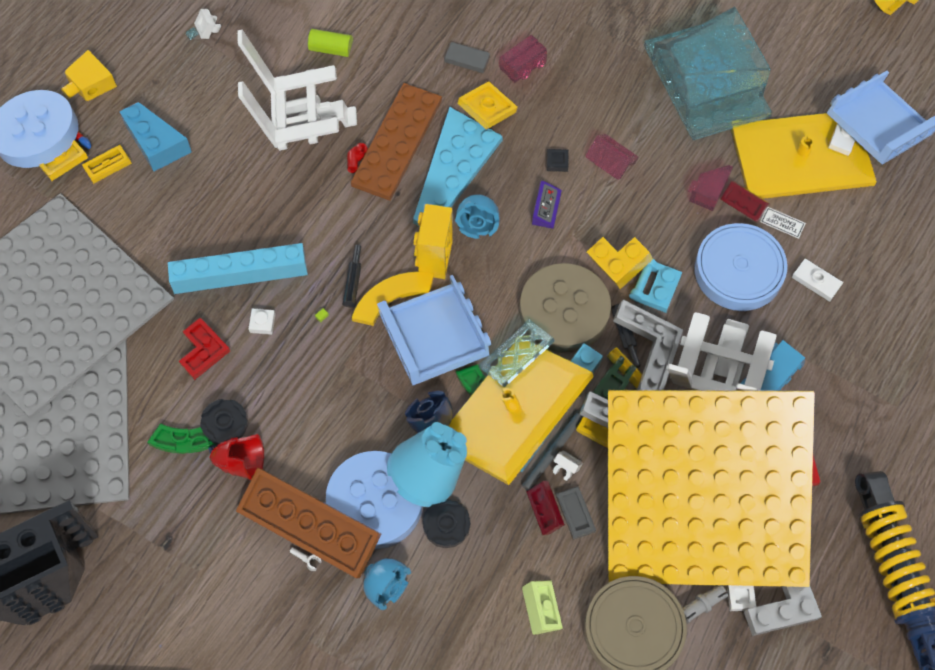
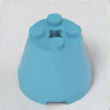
M434 422L431 426L399 444L391 453L387 462V473L399 490L397 492L404 499L418 506L430 507L433 504L445 502L456 487L467 456V439L464 434L455 431L449 426Z

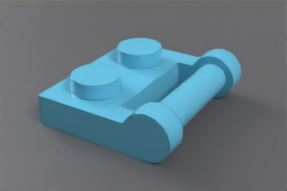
M653 259L642 269L637 284L631 290L629 297L636 302L666 313L682 272L659 264ZM652 271L657 273L649 295L643 293V290Z

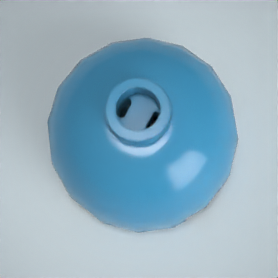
M480 194L465 198L459 204L455 222L460 227L459 231L475 239H479V235L489 234V236H492L497 231L500 221L497 205L489 197Z
M387 558L379 560L375 564H370L364 572L365 578L363 583V590L368 600L380 610L387 609L386 604L390 600L395 603L409 583L405 578L411 574L410 568L396 559Z

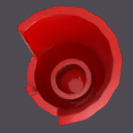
M259 434L239 439L231 438L217 445L212 450L209 458L213 465L225 473L252 480L257 468L263 469L264 466L263 443Z

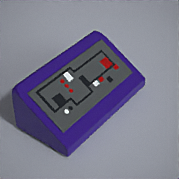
M541 181L532 225L554 229L562 190L545 181Z

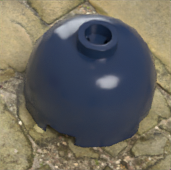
M429 392V397L420 402L417 398L408 406L405 411L406 420L416 433L431 426L434 422L449 426L453 419V408L444 392Z

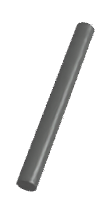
M576 413L522 484L524 489L528 491L534 486L570 438L583 418L580 414Z

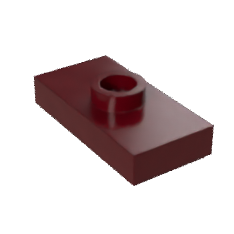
M731 181L720 199L755 222H759L770 204L734 181Z
M542 481L526 491L543 536L549 535L565 525L548 481Z

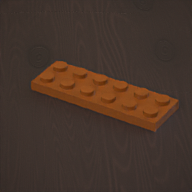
M403 83L351 180V187L391 201L442 102V96Z
M257 468L236 509V512L359 579L382 533L261 468Z

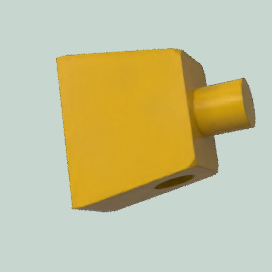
M87 50L65 70L69 83L61 88V90L68 99L79 93L85 101H89L117 86L112 74Z

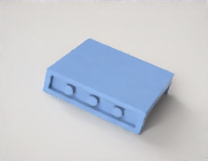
M888 71L880 75L875 74L869 81L866 82L864 80L856 88L851 87L845 94L835 96L830 102L831 107L827 112L833 120L882 165L928 138L935 131V116L926 121L883 82L889 74Z
M450 275V285L389 308L386 300L377 303L382 322L412 386L489 356L488 346L491 345L490 338L487 332H482L480 318L478 315H473L472 303L469 298L465 299L464 288L461 282H456L453 275Z

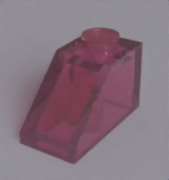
M727 165L701 173L698 180H693L688 192L691 193L689 202L713 211L727 184L733 166Z

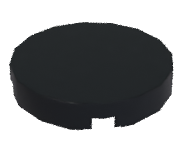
M218 399L210 403L201 415L200 427L205 437L214 444L219 445L221 442L231 438L239 439L245 434L248 427V416L243 406L235 400Z
M449 499L430 506L426 510L422 521L424 534L427 539L435 546L442 548H452L463 543L469 535L471 527L470 516L467 510L457 501Z

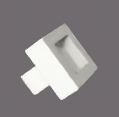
M201 9L194 23L201 39H209L212 32L217 33L221 28L220 24H215L217 17L211 16L208 9Z
M561 451L554 460L558 465L554 467L553 473L557 474L560 468H564L567 472L564 480H568L572 474L580 470L583 462L567 452Z

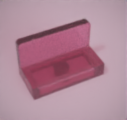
M607 134L597 135L586 154L587 159L617 180L621 179L628 166L634 165L639 158Z

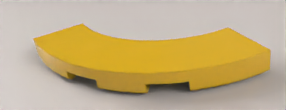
M408 272L383 280L363 296L354 310L352 321L374 326L380 315L377 303L386 300L388 305L399 297L404 298L429 293L434 280V273Z

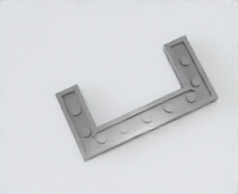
M622 300L613 322L653 341L637 390H664L669 375L668 366L673 363L683 329ZM589 391L585 397L580 415L608 428V400Z
M810 585L809 587L782 586L787 600L744 611L752 636L820 619L822 616Z

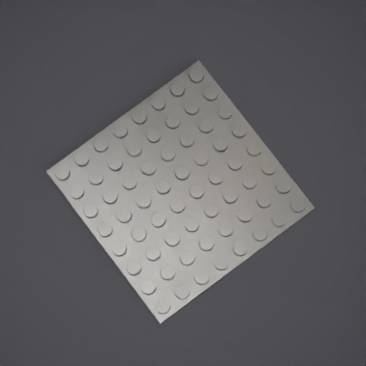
M61 193L0 239V388L29 418H32L174 300L163 287Z
M127 339L32 418H29L0 388V515L51 509L68 500L75 506L130 500Z

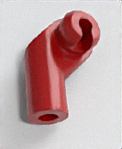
M358 143L357 146L347 153L348 172L355 173L357 171L358 162L364 158L368 150L366 144Z

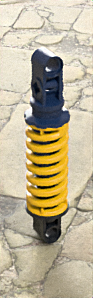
M883 471L860 473L855 478V487L861 498L864 511L859 513L858 517L864 529L866 528V535L872 538L870 548L877 551L874 559L876 562L881 563L878 571L881 575L886 576L883 580V585L891 589L887 597L895 602L892 606L895 623L905 624L908 633L906 635L908 640L911 641L920 670H935V598L929 600V597L933 596L935 591L933 588L926 589L924 584L930 582V577L928 575H920L919 571L926 568L924 563H916L915 561L916 558L921 556V552L907 548L915 545L916 539L914 537L903 539L902 535L911 532L912 527L908 524L898 525V522L907 518L905 504L903 501L894 500L887 475Z

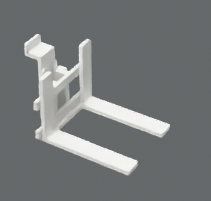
M238 30L239 47L271 93L272 122L243 81L238 82V96L275 148L278 147L279 151L288 149L287 143L308 139L309 144L318 143V136L339 132V121L343 123L345 128L357 125L355 106L347 108L343 100L321 103L319 96L316 95V84L337 79L334 65L274 78L244 31ZM301 87L307 88V97L286 101L287 90Z
M695 312L687 337L682 336L680 345L684 346L679 364L678 366L672 364L668 366L673 384L693 390L761 391L766 370L772 371L774 364L770 357L776 340V334L760 331L754 354L750 355L741 352L748 332V324L727 319L719 343L715 345L703 341L710 317ZM703 351L707 353V357L700 377L693 375L699 353ZM744 363L750 365L745 385L739 384ZM714 374L726 377V383L714 381Z

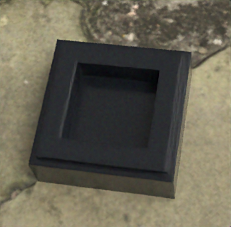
M547 149V171L568 172L569 150Z

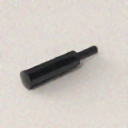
M359 244L355 245L353 261L349 262L342 302L343 306L349 308L356 306L361 263H359L361 245Z
M619 304L613 305L611 307L613 318L615 317ZM615 323L624 350L628 349L633 365L639 368L641 365L635 350L637 343L633 331Z

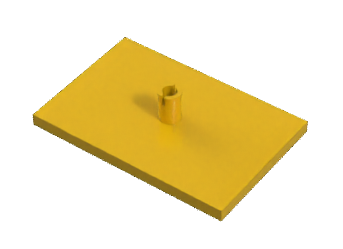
M827 113L731 124L730 129L745 188L762 199L875 186L877 181L868 151L856 140L849 156L828 148L837 122Z
M519 337L449 424V427L464 434L467 439V456L465 461L510 485L594 377L593 373Z

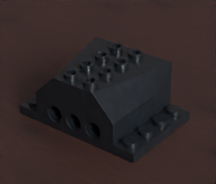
M70 500L0 533V621L19 625H32L42 619L41 617L48 613H57L63 610L65 605L72 601L85 571L76 548L90 545L94 539L98 538V534Z

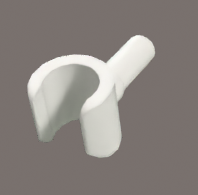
M294 547L290 550V553L307 563V568L310 571L317 570L310 565L309 562L311 560H317L319 563L322 562L321 558L315 555H305Z

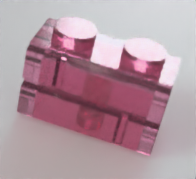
M530 35L500 56V70L508 75L514 83L520 79L524 80L530 75L532 70L544 66L547 59V49L533 35Z

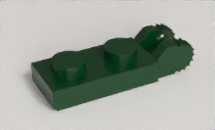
M620 356L613 366L607 370L593 390V393L608 400V390H624L636 367L631 365L623 376L620 375L617 370L625 360Z

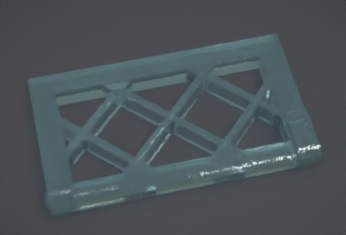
M528 319L484 361L479 363L478 366L505 387L555 340ZM528 329L531 331V335L522 336ZM536 339L543 340L536 347H534ZM531 340L530 348L519 349V342ZM513 343H515V348H514V350L505 351V350L508 349ZM527 354L519 363H517L518 355ZM514 356L512 364L502 365L503 357ZM498 358V365L490 366V364ZM511 369L504 376L501 375V370Z

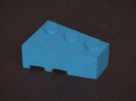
M138 102L119 111L127 130L153 171L192 152L188 139L141 103Z
M784 340L780 344H774L770 357L774 364L772 371L766 370L761 391H780L785 384L789 383L794 373L804 366L805 357ZM746 378L740 384L745 385Z

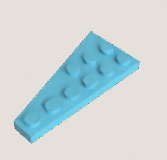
M449 107L417 205L413 223L419 226V213L424 212L425 204L452 208L500 145L503 136L491 129L486 130L475 120Z

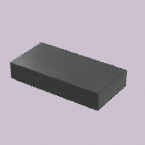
M451 42L445 55L446 63L484 73L490 59V53L454 42Z
M579 486L556 493L558 504L572 539L595 533L596 528Z

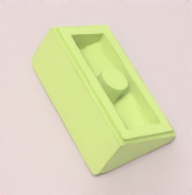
M531 581L523 586L522 590L532 633L535 635L563 629L552 581Z

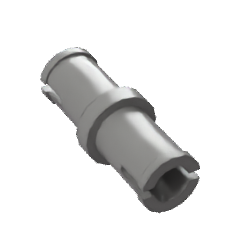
M716 585L706 593L698 594L694 601L682 608L686 623H690L691 620L703 612H710L712 606L728 597V594L724 593L726 589L722 585Z

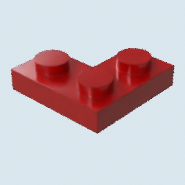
M201 318L182 331L184 336L196 348L179 360V363L194 380L230 352L229 347Z

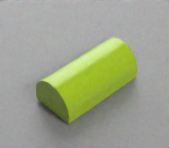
M311 29L308 37V50L349 57L353 36Z

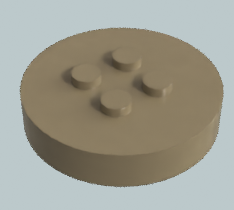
M560 263L544 267L529 278L522 290L520 319L523 328L537 344L542 347L546 346L549 350L575 352L584 343L591 346L602 336L609 321L611 311L609 292L603 281L596 274L582 266Z
M639 576L622 577L602 587L593 597L584 621V636L587 647L594 660L604 670H667L680 655L687 635L685 614L673 593L662 584Z

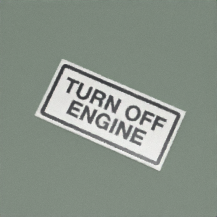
M769 207L760 221L798 239L806 224Z

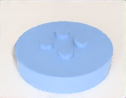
M48 90L25 92L10 99L0 107V157L12 166L32 168L38 167L42 163L44 165L50 163L64 151L66 152L77 136V116L67 99L56 92Z
M743 223L728 224L712 231L701 243L695 260V276L703 293L716 304L731 310L749 311L765 306L776 297L786 278L787 259L779 242L765 230Z
M382 451L363 452L344 461L331 476L326 490V504L382 533L375 549L390 547L405 539L418 524L423 506L407 501L397 492L399 490L387 473V462L391 453Z

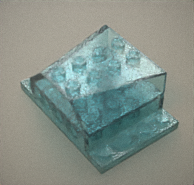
M735 6L701 25L644 41V47L692 140L771 117L772 111L763 97L771 69Z

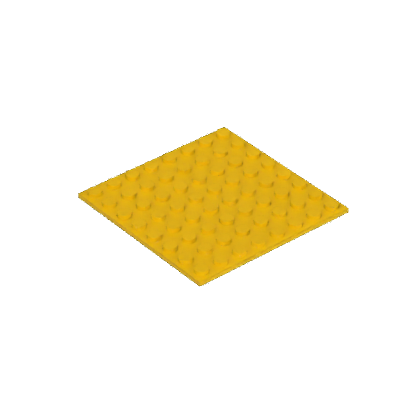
M608 390L609 582L622 577L639 576L652 579L660 584L809 587L814 391Z

